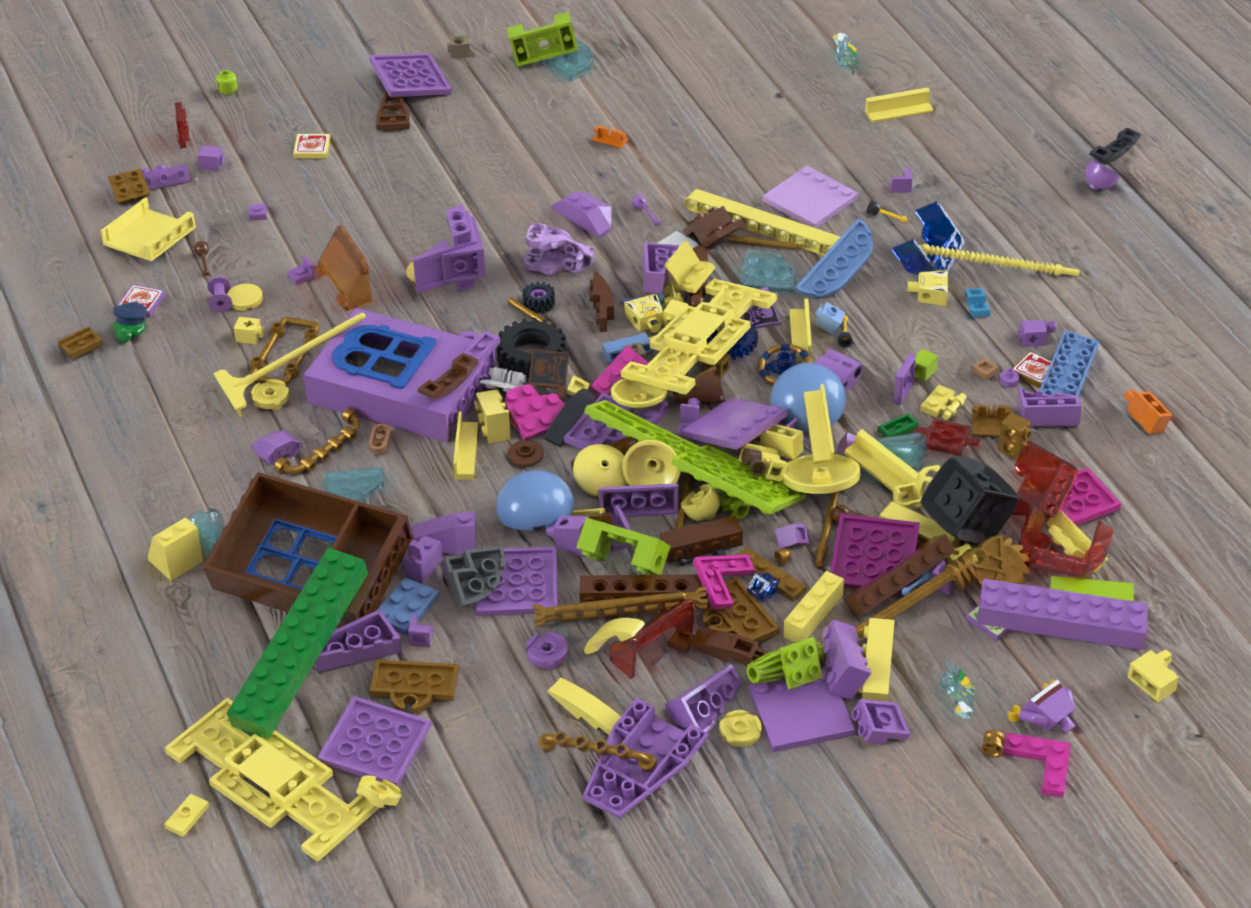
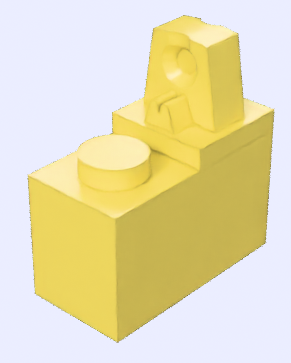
M1150 650L1130 663L1128 678L1157 702H1160L1176 691L1179 676L1167 668L1168 664L1171 663L1172 654L1167 650L1158 654Z

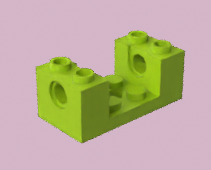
M569 12L554 15L555 24L524 31L523 24L507 28L517 67L579 51ZM542 40L548 41L546 46L539 45Z
M590 518L585 519L576 547L582 551L581 555L597 562L600 559L607 560L613 541L621 544L626 542L636 548L631 565L637 567L636 571L642 573V575H662L670 545L659 538Z

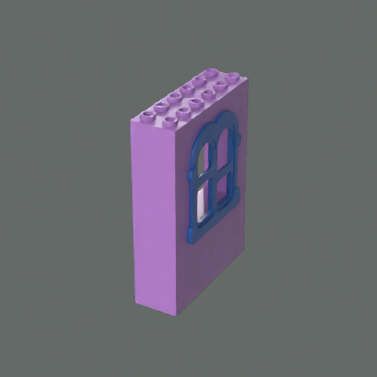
M355 308L348 315L347 320L359 313H365V319L332 337L319 356L313 360L312 365L304 372L303 380L305 381L307 403L342 413L347 408L352 407L358 412L357 417L377 423H385L391 427L448 443L457 431L458 413L462 412L463 422L474 406L473 401H476V393L484 392L486 389V384L480 383V381L491 379L489 371L491 368L496 367L495 349L480 364L476 365L468 378L456 390L445 397L432 399L417 392V389L428 380L434 382L452 368V361L462 354L475 340ZM364 339L386 345L388 348L380 351L361 345L359 340ZM397 348L415 354L412 358L395 355L393 352ZM352 352L371 355L363 367H356L345 361L348 354ZM379 358L406 365L398 377L371 371V368Z

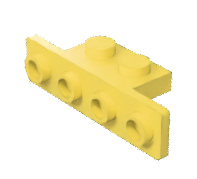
M1057 510L1046 523L1049 526V533L1053 536L1051 539L1057 545H1062L1065 548L1063 550L1064 553L1070 558L1076 557L1082 560L1092 572L1097 573L1108 560L1105 554L1061 510Z

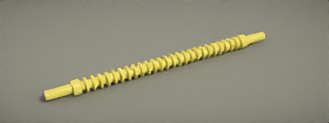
M904 244V250L921 252L922 255L930 254L932 256L935 254V257L940 255L941 258L943 256L945 258L950 257V259L954 257L955 260L960 258L961 261L965 259V261L970 260V262L974 260L975 263L980 261V264L985 262V264L990 263L992 265L994 263L995 266L1000 264V267L1002 265L1005 267L1009 266L1010 268L1014 266L1015 269L1019 267L1020 270L1022 268L1025 270L1029 269L1030 271L1034 270L1035 272L1039 270L1040 273L1044 271L1045 274L1049 272V274L1054 273V275L1058 276L1061 274L1079 276L1080 272L1079 269L1062 267L1060 264L1054 266L1053 263L1051 265L1048 263L1044 264L1043 262L1039 264L1038 261L1036 263L1033 260L1031 262L1029 260L1024 261L1023 259L1019 261L1018 258L1014 260L1013 257L1011 259L1009 257L1004 258V256L999 258L998 255L994 257L993 254L989 256L988 253L986 255L981 253L980 255L978 252L974 254L973 251L969 253L968 250L964 252V250L959 251V249L954 251L953 248L949 250L948 247L946 249L944 247L939 248V246L934 248L933 245L929 247L928 244Z

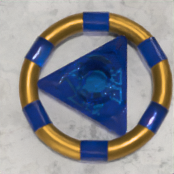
M779 344L769 348L762 354L758 362V370L761 377L767 383L774 385L777 379L772 378L766 370L781 375L785 370L796 365V353L800 354L805 363H812L810 355L803 348L794 344ZM783 351L777 355V359L765 364L772 354Z

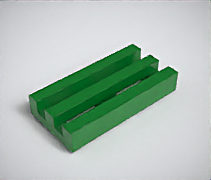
M907 413L878 426L877 432L882 433V436L886 437V440L890 442L919 429L920 423Z

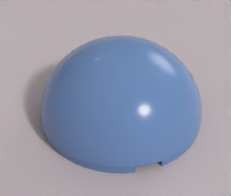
M801 363L788 368L778 377L771 391L770 402L771 406H778L787 410L788 416L780 421L784 426L796 418L798 421L795 429L803 431V434H809L804 392L818 391L821 384H824L830 426L838 421L845 408L846 395L841 380L833 371L820 364Z
M528 470L516 474L503 485L496 501V513L500 522L507 527L518 530H533L532 527L544 525L545 528L554 526L560 516H569L574 509V499L568 485L557 475L544 470Z

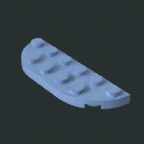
M858 218L795 287V291L807 297L822 298L842 290L864 266L872 253L873 241L871 231L866 223Z

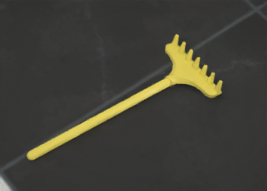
M365 313L357 314L255 373L247 375L245 378L232 377L226 370H219L213 374L239 417H242L241 409L247 406L244 392L249 384L254 383L257 379L364 320L366 315Z

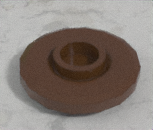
M531 440L518 441L512 444L508 450L509 460L520 467L534 466L543 459L544 455L542 446Z

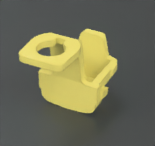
M940 466L925 467L918 473L916 482L895 486L893 488L894 503L905 508L914 506L915 509H922L920 501L926 482L930 483L933 479L925 475L930 471L938 472ZM907 491L909 497L901 499V492Z

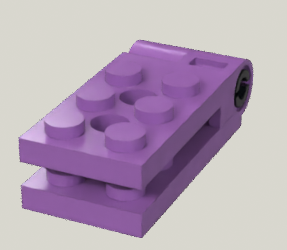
M829 349L824 356L822 355L815 362L829 368L838 376L843 384L845 393L858 382V378L863 371L862 363L833 349Z

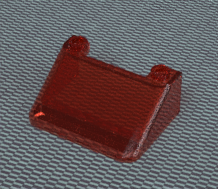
M1028 441L1014 464L1017 475L1025 476L1017 492L1019 502L1012 515L1054 518L1059 513L1078 475V471L1071 463L1032 441Z
M687 599L670 608L659 611L655 617L644 624L634 637L622 642L621 640L615 641L610 647L609 660L630 679L634 678L637 650L673 626L676 629L680 628L693 633L695 602L692 599Z

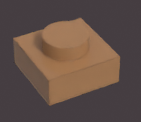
M987 358L972 366V372L984 380L997 374L999 367Z

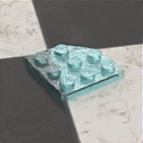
M576 38L579 51L548 58L540 62L571 82L591 70L594 55L589 46Z
M746 250L740 285L759 290L763 287H768L769 291L793 293L795 270L791 263L788 264L784 261V257L772 252Z

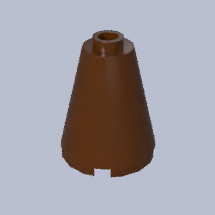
M716 366L710 367L692 377L695 378V386L686 395L672 391L675 402L679 401L680 405L688 404L690 398L698 399L700 401L699 404L725 402V397L721 398L724 394L718 372L714 373V371H717Z

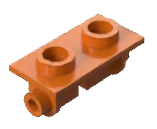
M601 125L595 126L594 132L596 134L592 138V141L623 148L629 140L624 131L612 129L611 133H609V128Z

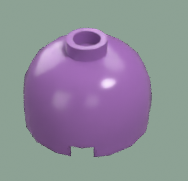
M1091 159L1085 169V177L1090 183L1089 187L1096 191L1098 189L1107 190L1112 188L1120 177L1116 172Z

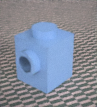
M826 302L823 307L819 306L816 310L814 324L833 335L841 325L845 312Z

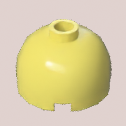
M705 484L699 487L701 491L697 493L692 491L681 502L684 512L696 521L712 520L717 515L716 512L719 510L721 503L718 491L711 487L710 484Z

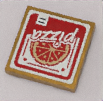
M1029 351L1012 369L1018 373L1019 379L1041 388L1051 360Z

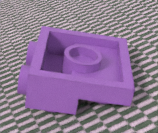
M860 699L853 709L852 718L858 721L859 735L864 737L866 743L885 744L888 738L908 739L910 732L897 702Z

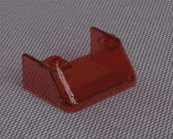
M1030 505L1018 545L1023 546L1019 553L1025 554L1029 558L1028 561L1023 562L1027 567L1082 580L1088 577L1105 561L1114 529L1102 521H1098L1091 546L1087 550L1084 559L1050 551L1052 546L1051 538L1047 534L1041 533L1046 514Z

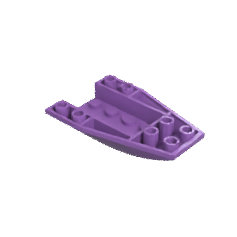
M636 698L613 726L607 739V744L616 746L623 743L628 749L642 753H651L657 760L656 768L651 772H644L640 768L638 760L631 758L621 760L618 756L611 754L606 756L600 755L583 794V800L621 818L684 768L708 738L709 733L692 724L689 725L686 731H683L655 717V707Z

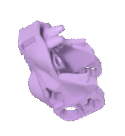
M534 223L529 226L525 243L531 246V248L528 249L524 259L525 269L553 275L562 270L577 273L592 267L595 248L575 242L565 230L547 227L546 224Z

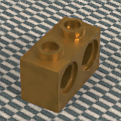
M1011 412L1001 422L998 451L1016 460L1023 454L1025 455L1030 448L1028 442L1032 430H1030L1031 421Z

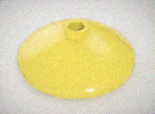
M627 378L617 381L611 388L612 398L620 405L632 409H646L662 402L668 393L667 389L632 381Z
M640 441L626 452L622 464L623 475L630 486L676 484L680 471L671 463L673 457L677 456V454L670 446L661 441ZM650 461H655L657 464L652 465Z
M594 444L584 448L576 456L573 464L575 481L583 491L594 497H599V487L627 486L628 483L622 470L624 455L616 448L605 444Z

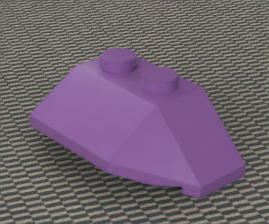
M573 192L551 205V209L599 238L611 231V206L587 192Z

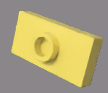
M190 794L165 822V829L184 837L209 808L208 801Z

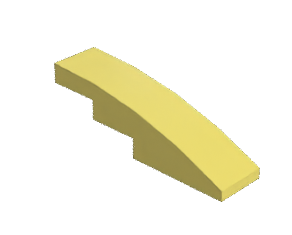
M562 677L547 691L578 720L582 717L594 729L597 730L600 727L608 735H610L613 726L621 717L598 698Z

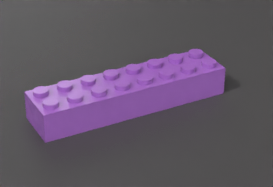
M983 578L977 625L982 624L1008 628V630L1142 650L1147 630L1148 604Z

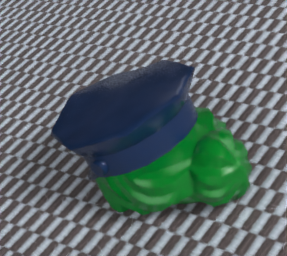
M127 302L113 308V314L116 317L113 331L116 332V338L119 341L127 343L131 338L139 336L144 332L147 326L144 318L147 315L146 306L138 302Z

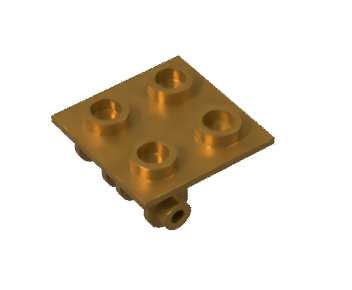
M140 168L107 177L115 195L116 204L120 203L122 205V203H126L128 200L132 202V199L137 201V198H147L151 194Z
M984 404L973 405L972 435L1000 437L1001 422L1011 413V407L998 405L996 410V404L993 405V409H990V404H988L987 409Z

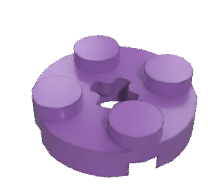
M546 632V635L541 636L538 633L527 642V660L538 667L554 670L557 665H560L567 658L566 640L558 633Z

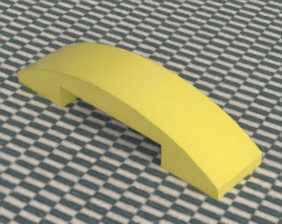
M633 618L611 620L605 623L587 642L584 653L588 655L598 651L610 637L615 635L621 642L632 638L645 623L642 620Z

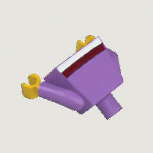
M1058 679L1050 680L1049 685L1044 683L1043 690L1023 706V710L1020 711V707L1014 705L1012 712H1008V718L1012 722L1019 720L1031 722L1048 731L1059 725L1067 734L1076 726L1068 717L1076 709L1072 692L1063 687Z

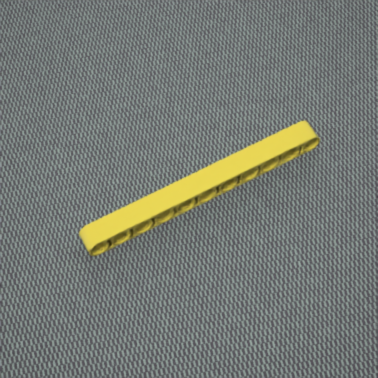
M699 189L693 190L684 200L685 207L698 214H705L715 206L717 209L724 206L731 219L737 221L742 218L745 225L741 228L778 241L798 243L799 248L823 256L840 239V236Z

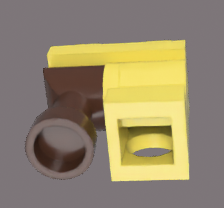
M751 443L742 446L739 461L742 464L750 465V471L756 476L763 474L766 479L782 482L783 474H785L788 466L786 461L780 460L777 449Z

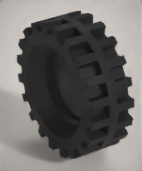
M525 318L520 323L514 321L511 327L506 325L504 332L500 331L498 333L500 344L496 347L497 362L499 368L507 369L508 373L510 370L522 372L526 375V378H529L532 353H525L515 348L521 344L541 343L547 345L543 349L545 351L566 353V336L562 334V329H556L555 323L547 324L545 319L542 322L537 321V318H533L532 321H527Z

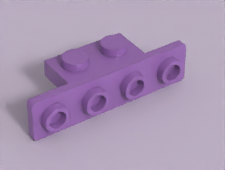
M165 164L155 166L154 170H149L148 168L141 169L149 190L190 181L186 164L175 167H165Z

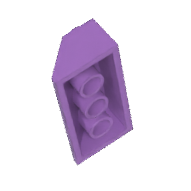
M678 484L598 488L599 508H605L606 513L611 512V517L615 516V505L620 506L625 517L678 515Z

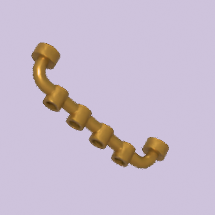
M352 407L347 408L342 415V419L348 424H353L350 427H344L338 436H332L323 447H317L314 454L309 457L305 456L299 465L292 467L289 460L281 457L276 461L274 469L280 474H298L305 469L312 472L316 467L318 459L323 462L327 461L330 456V450L334 449L338 452L344 445L342 441L347 439L352 442L356 438V431L360 428L361 424L360 419L357 417L358 412Z
M559 731L556 734L544 733L538 739L539 746L545 752L553 751L558 744L561 748H566L567 746L576 747L581 752H586L587 750L596 751L601 756L608 754L616 755L621 760L635 759L638 760V764L644 772H651L657 766V760L651 753H642L628 749L623 743L611 746L603 739L591 742L583 735H579L576 738L568 737L563 731Z

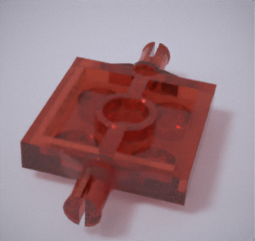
M175 102L177 142L180 144V149L187 148V141H190L189 125L186 119L187 113L186 108H182V102Z
M934 418L928 428L916 426L915 434L926 436L924 448L933 451L962 456L963 450L967 445L979 447L980 439L969 437L971 426Z

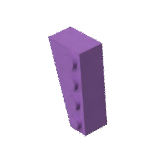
M644 243L642 258L644 292L649 294L663 292L670 276L665 268V264L679 248V245Z
M377 610L334 630L313 666L317 672L401 653V638L382 611Z
M832 620L822 633L829 693L852 700L872 672L869 668H866L868 661L862 657L864 650L861 646H858L860 639L855 626Z

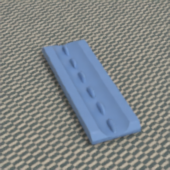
M1064 330L1040 388L1042 394L1054 396L1055 392L1079 396L1100 341Z

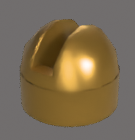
M786 548L775 550L774 557L779 565L788 563L791 559V552Z

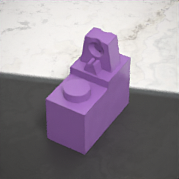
M423 536L419 542L416 540L411 541L408 553L403 558L406 578L421 584L426 581L443 559L441 541L427 536Z

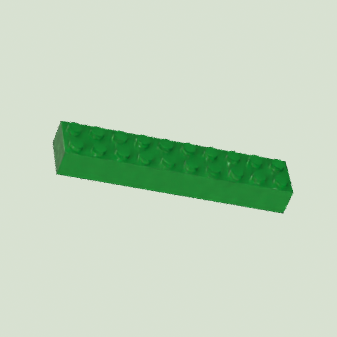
M327 548L226 714L232 727L269 740L367 577L368 571L363 559Z

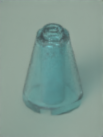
M917 432L876 439L915 471L922 469L924 463H921L922 457H926L927 451L926 438L922 437L923 433Z
M209 508V512L204 513L202 510L197 511L187 518L198 527L202 554L205 558H209L213 546L218 542L224 528L222 513L213 508Z

